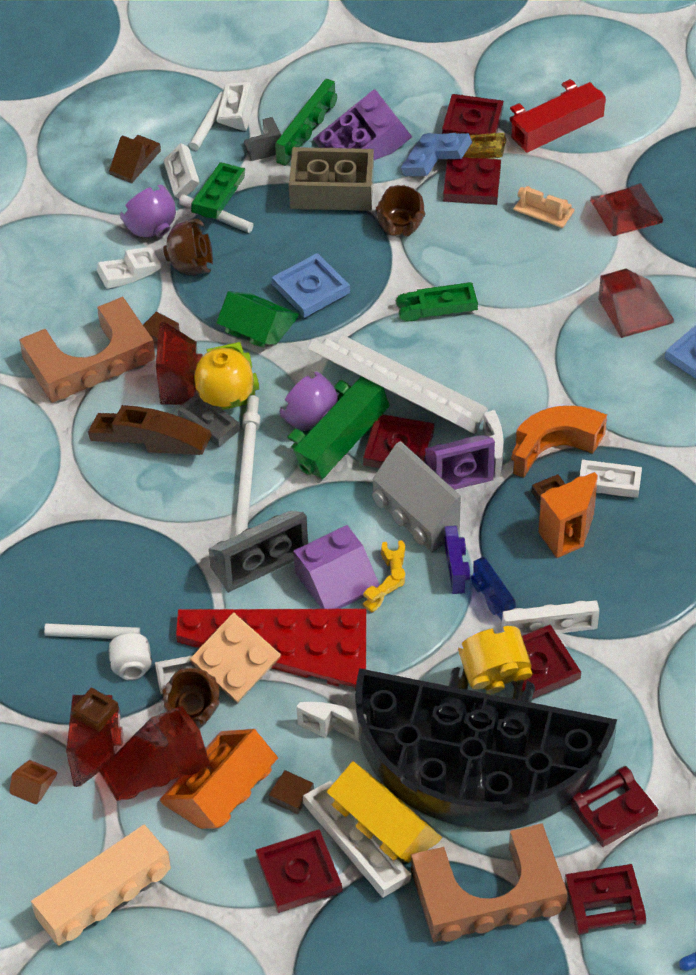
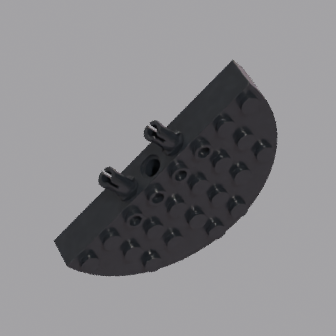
M359 668L355 694L356 714L359 726V741L367 762L376 776L396 797L410 807L440 821L472 828L493 829L514 827L544 819L570 805L572 797L577 793L587 791L601 774L610 757L615 741L617 719L532 703L535 685L529 681L526 683L524 692H522L524 680L516 681L512 698L467 690L469 683L464 668L461 679L459 677L460 668L452 669L448 686Z

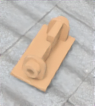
M530 186L520 187L517 195L520 200L513 208L514 211L561 228L565 226L575 211L566 199L563 200L551 195L543 198V192L532 189Z

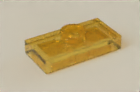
M505 133L470 135L472 143L463 156L470 158L503 157L506 145Z

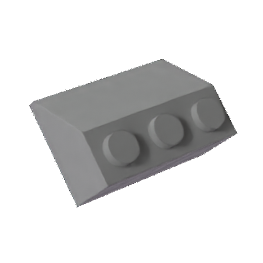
M401 441L398 442L373 477L372 497L380 508H385L392 515L394 521L399 526H404L412 534L418 544L424 545L431 552H434L444 545L445 526L457 525L458 535L460 534L461 495Z

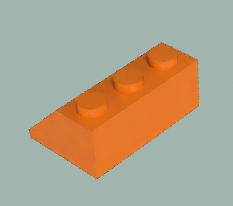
M255 729L220 731L161 797L160 802L200 829L220 828L230 820V813L234 808L250 797V790L254 785L270 774L271 766L278 757Z

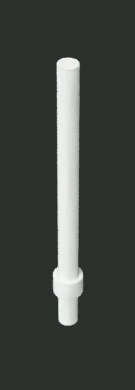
M255 395L247 398L246 413L243 414L242 419L244 440L235 536L248 529L256 431L260 427V415L258 414L259 398Z

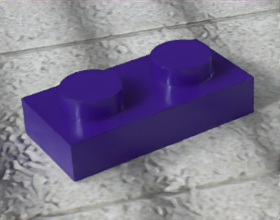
M457 525L445 526L444 547L452 594L465 593V581L470 580L469 562H463L462 556H466L465 538L459 537Z

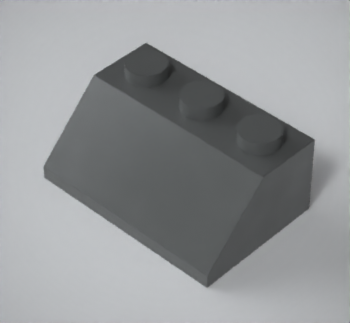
M287 511L281 515L273 516L258 526L248 528L241 534L226 541H220L209 548L210 568L226 591L229 593L294 562V550L308 544L307 516L304 512Z

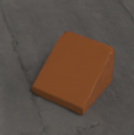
M28 760L12 773L9 791L16 797L33 804H38L57 776V771Z

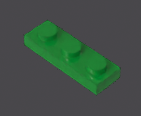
M220 162L191 203V213L199 214L205 218L217 219L245 178V168Z

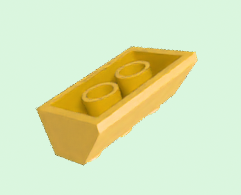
M354 761L350 763L327 791L335 799L331 805L344 817L352 814L359 821L355 827L369 839L374 835L380 839L383 844L379 848L394 861L400 857L409 863L411 861V854L427 851L443 838L376 778Z

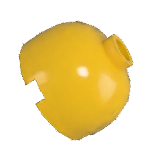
M230 348L213 349L206 353L197 363L194 376L195 387L204 402L212 406L228 407L231 406L230 402L238 399L242 402L251 394L254 385L252 369L249 361L240 352Z

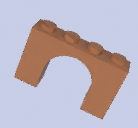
M123 296L97 307L100 327L110 340V344L96 355L73 357L63 353L46 329L19 339L22 357L51 403L67 398L72 394L93 387L98 383L119 376L124 372L156 359L152 337Z
M543 823L510 831L509 850L519 876V881L511 891L496 898H479L464 891L454 878L444 847L411 854V873L433 942L441 940L450 942L460 938L462 935L474 932L480 934L487 933L495 927L507 924L520 925L531 918L540 916L553 917L566 910L568 893Z

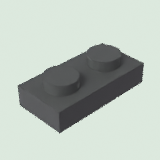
M199 392L177 408L179 417L210 430L212 434L210 440L219 447L240 431V422L218 406H212L204 402L200 398Z

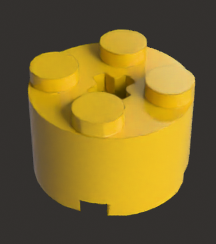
M503 626L504 632L497 634L494 633L493 628L484 630L462 642L463 649L458 647L465 674L472 689H485L487 694H495L505 689L504 684L510 683L513 680H526L532 676V665L519 628Z

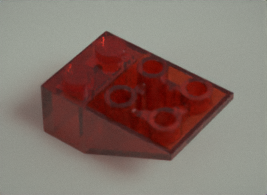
M183 706L151 717L99 772L115 800L119 801L121 799H132L139 792L152 787L165 786L171 780L180 776L196 774L201 768L209 766L210 762L199 728Z

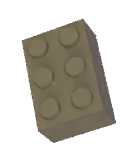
M292 147L289 178L290 209L372 211L374 149Z

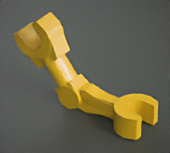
M402 540L398 541V550L395 551L388 549L387 542H382L381 557L386 565L390 566L391 575L387 576L385 581L377 588L370 586L363 593L367 600L362 606L371 613L381 606L384 597L388 593L397 590L398 587H402L405 584V571L402 567L405 557V544Z

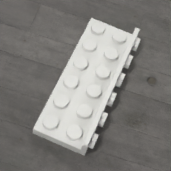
M344 335L340 337L337 344L326 338L323 343L313 338L308 348L329 361L382 386L386 390L475 435L483 421L484 413L488 411V408Z

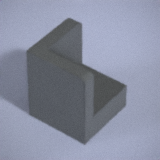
M273 117L262 119L263 135L244 140V146L251 161L276 155L275 143L280 138L281 133Z

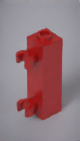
M569 79L561 84L566 89L565 92L533 109L526 111L520 103L510 107V110L514 113V116L509 118L512 123L511 138L528 153L604 117L606 103L604 93L598 90L591 82L577 87L576 83Z

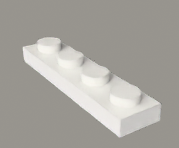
M331 780L303 795L305 807L382 898L410 882L411 873L398 858L395 861L392 860L379 848L383 844L380 839L375 835L369 839L355 827L359 821L352 814L344 817L331 805L335 800L327 793L328 789L333 785Z

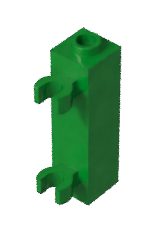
M362 376L352 387L343 380H339L335 384V390L339 393L337 396L338 402L307 435L298 429H294L287 436L289 440L294 442L291 447L298 460L297 465L302 472L307 475L313 474L322 480L389 408L390 404L382 386Z

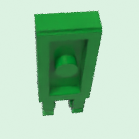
M471 282L417 289L414 292L397 295L398 297L395 300L397 307L401 308L398 312L399 317L404 322L416 321L421 316L423 318L478 310V301L473 283Z

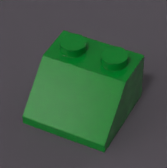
M228 291L216 323L226 327L224 330L226 333L236 337H241V334L250 337L249 343L264 348L266 344L276 345L298 319L299 313L252 293Z

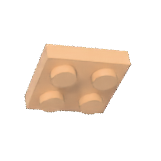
M233 613L190 658V662L198 669L205 670L208 674L214 676L216 683L219 684V688L238 704L281 658V654Z

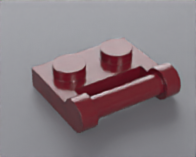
M627 766L617 769L615 775L587 791L577 793L572 797V803L570 804L602 847L656 818L659 811L635 781L631 770ZM621 786L626 791L624 794L593 811L588 806Z
M632 864L565 874L564 881L577 935L588 934L591 929L634 923L635 926L646 924L645 908ZM629 902L631 909L589 916H586L585 909Z

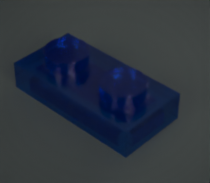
M485 557L473 561L472 585L478 593L482 592L490 612L493 615L497 614L502 621L503 611L515 609L516 601Z

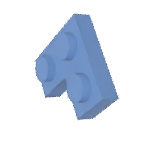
M456 133L423 134L401 167L404 176H428L438 159H462L472 143L470 135Z

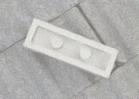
M597 600L577 601L570 604H548L536 608H515L510 611H503L502 632H504L503 626H515L519 628L521 636L550 624L556 634L594 630L598 628Z

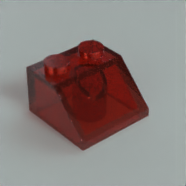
M160 322L156 355L160 405H183L198 393L195 387L194 376L197 363L203 357V354H198L197 342L166 322Z
M84 695L72 696L71 710ZM120 708L99 732L73 718L70 713L66 753L74 787L82 786L116 759L117 746L123 745L124 735L123 726H120Z

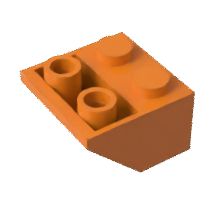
M595 472L586 476H579L572 482L557 488H551L541 494L538 533L556 558L584 547L595 510L598 475Z

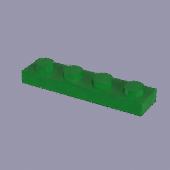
M325 78L276 141V163L286 166L292 157V147H301L305 140L308 141L315 127L323 122L328 110L335 106L337 102L335 81Z

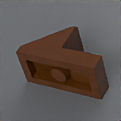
M122 135L119 139L109 174L133 183L161 152L160 143L141 135H137L134 139Z

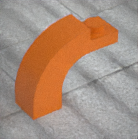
M556 406L533 414L516 431V446L511 455V460L514 461L513 474L524 478L539 454L553 446H573L593 454L605 435L607 414L581 406Z

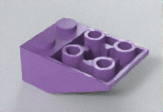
M374 89L315 136L313 140L319 148L374 149V160L395 152L411 139L412 135L376 89Z

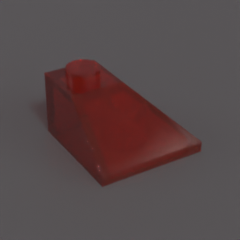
M641 183L591 196L590 201L612 236L663 223V217Z
M627 268L600 276L598 300L621 338L674 323V318L650 280Z

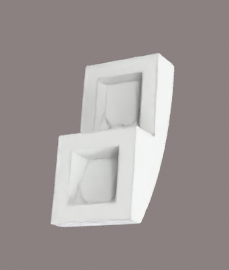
M152 247L125 250L124 259L98 262L97 272L106 289L138 281L161 269V263Z
M492 410L484 413L483 433L485 436L493 437L495 441L494 477L497 478L501 476L504 441L499 418L496 411Z
M300 702L297 705V722L299 726L324 738L334 729L360 742L356 710L324 702Z

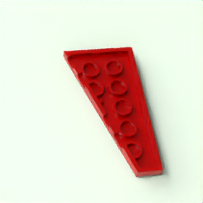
M178 609L177 643L200 649L217 629L235 613L281 654V658L271 667L272 669L304 678L314 676L325 679L327 684L337 687L340 684L354 687L355 692L359 668L366 669V609Z

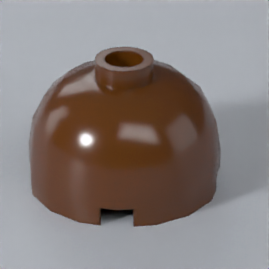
M200 219L184 221L174 226L167 237V245L163 247L166 261L171 262L172 266L181 274L188 276L209 273L211 269L207 268V262L213 264L210 238L208 234H202L200 227H204V224Z

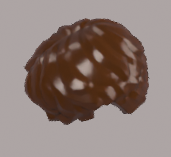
M405 185L390 186L386 189L376 207V214L381 227L391 236L403 234L406 237L413 234L422 223L426 214L421 194L414 188Z
M184 668L174 673L163 689L164 708L171 724L175 727H187L190 725L192 729L199 730L207 723L220 703L219 684L216 683L214 676L200 668Z

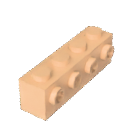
M144 824L31 900L35 918L58 947L66 941H72L82 933L83 929L93 922L105 919L112 909L122 902H128L135 898L140 890L148 884L160 881L171 869L169 853Z

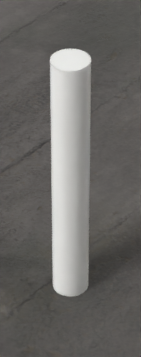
M223 92L218 94L191 140L189 147L192 150H199L217 119Z
M183 194L179 199V204L191 209V203L194 198ZM223 210L216 219L247 233H250L253 229V223Z
M46 623L44 633L45 636L114 639L125 631H133L140 634V628Z

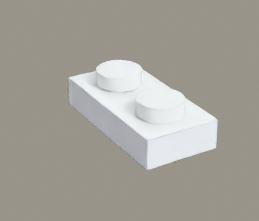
M180 143L164 159L173 194L179 199L183 194L187 196L190 192L194 191L200 183L189 147Z
M582 460L580 476H586L593 472L598 475L596 493L638 498L642 467Z

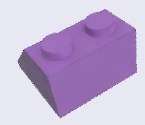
M480 435L425 448V464L454 490L493 481L495 441L493 437Z
M348 525L294 550L295 574L321 609H341L363 598V593L370 586H375L376 588L379 586L364 546Z

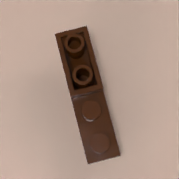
M121 405L117 414L98 413L88 431L91 441L145 444L149 453L203 455L212 436L210 430L185 418L155 409Z

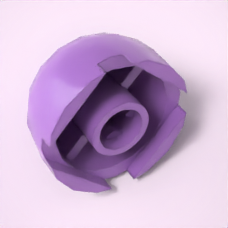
M157 185L160 189L156 191L149 187L138 193L125 205L128 209L125 215L121 211L120 219L133 234L142 238H150L154 236L162 237L170 231V225L173 223L176 215L175 202L163 185Z
M313 372L316 377L312 379L307 375L300 380L285 398V401L288 403L286 410L282 407L280 408V416L299 430L311 431L338 401L335 387L319 372Z

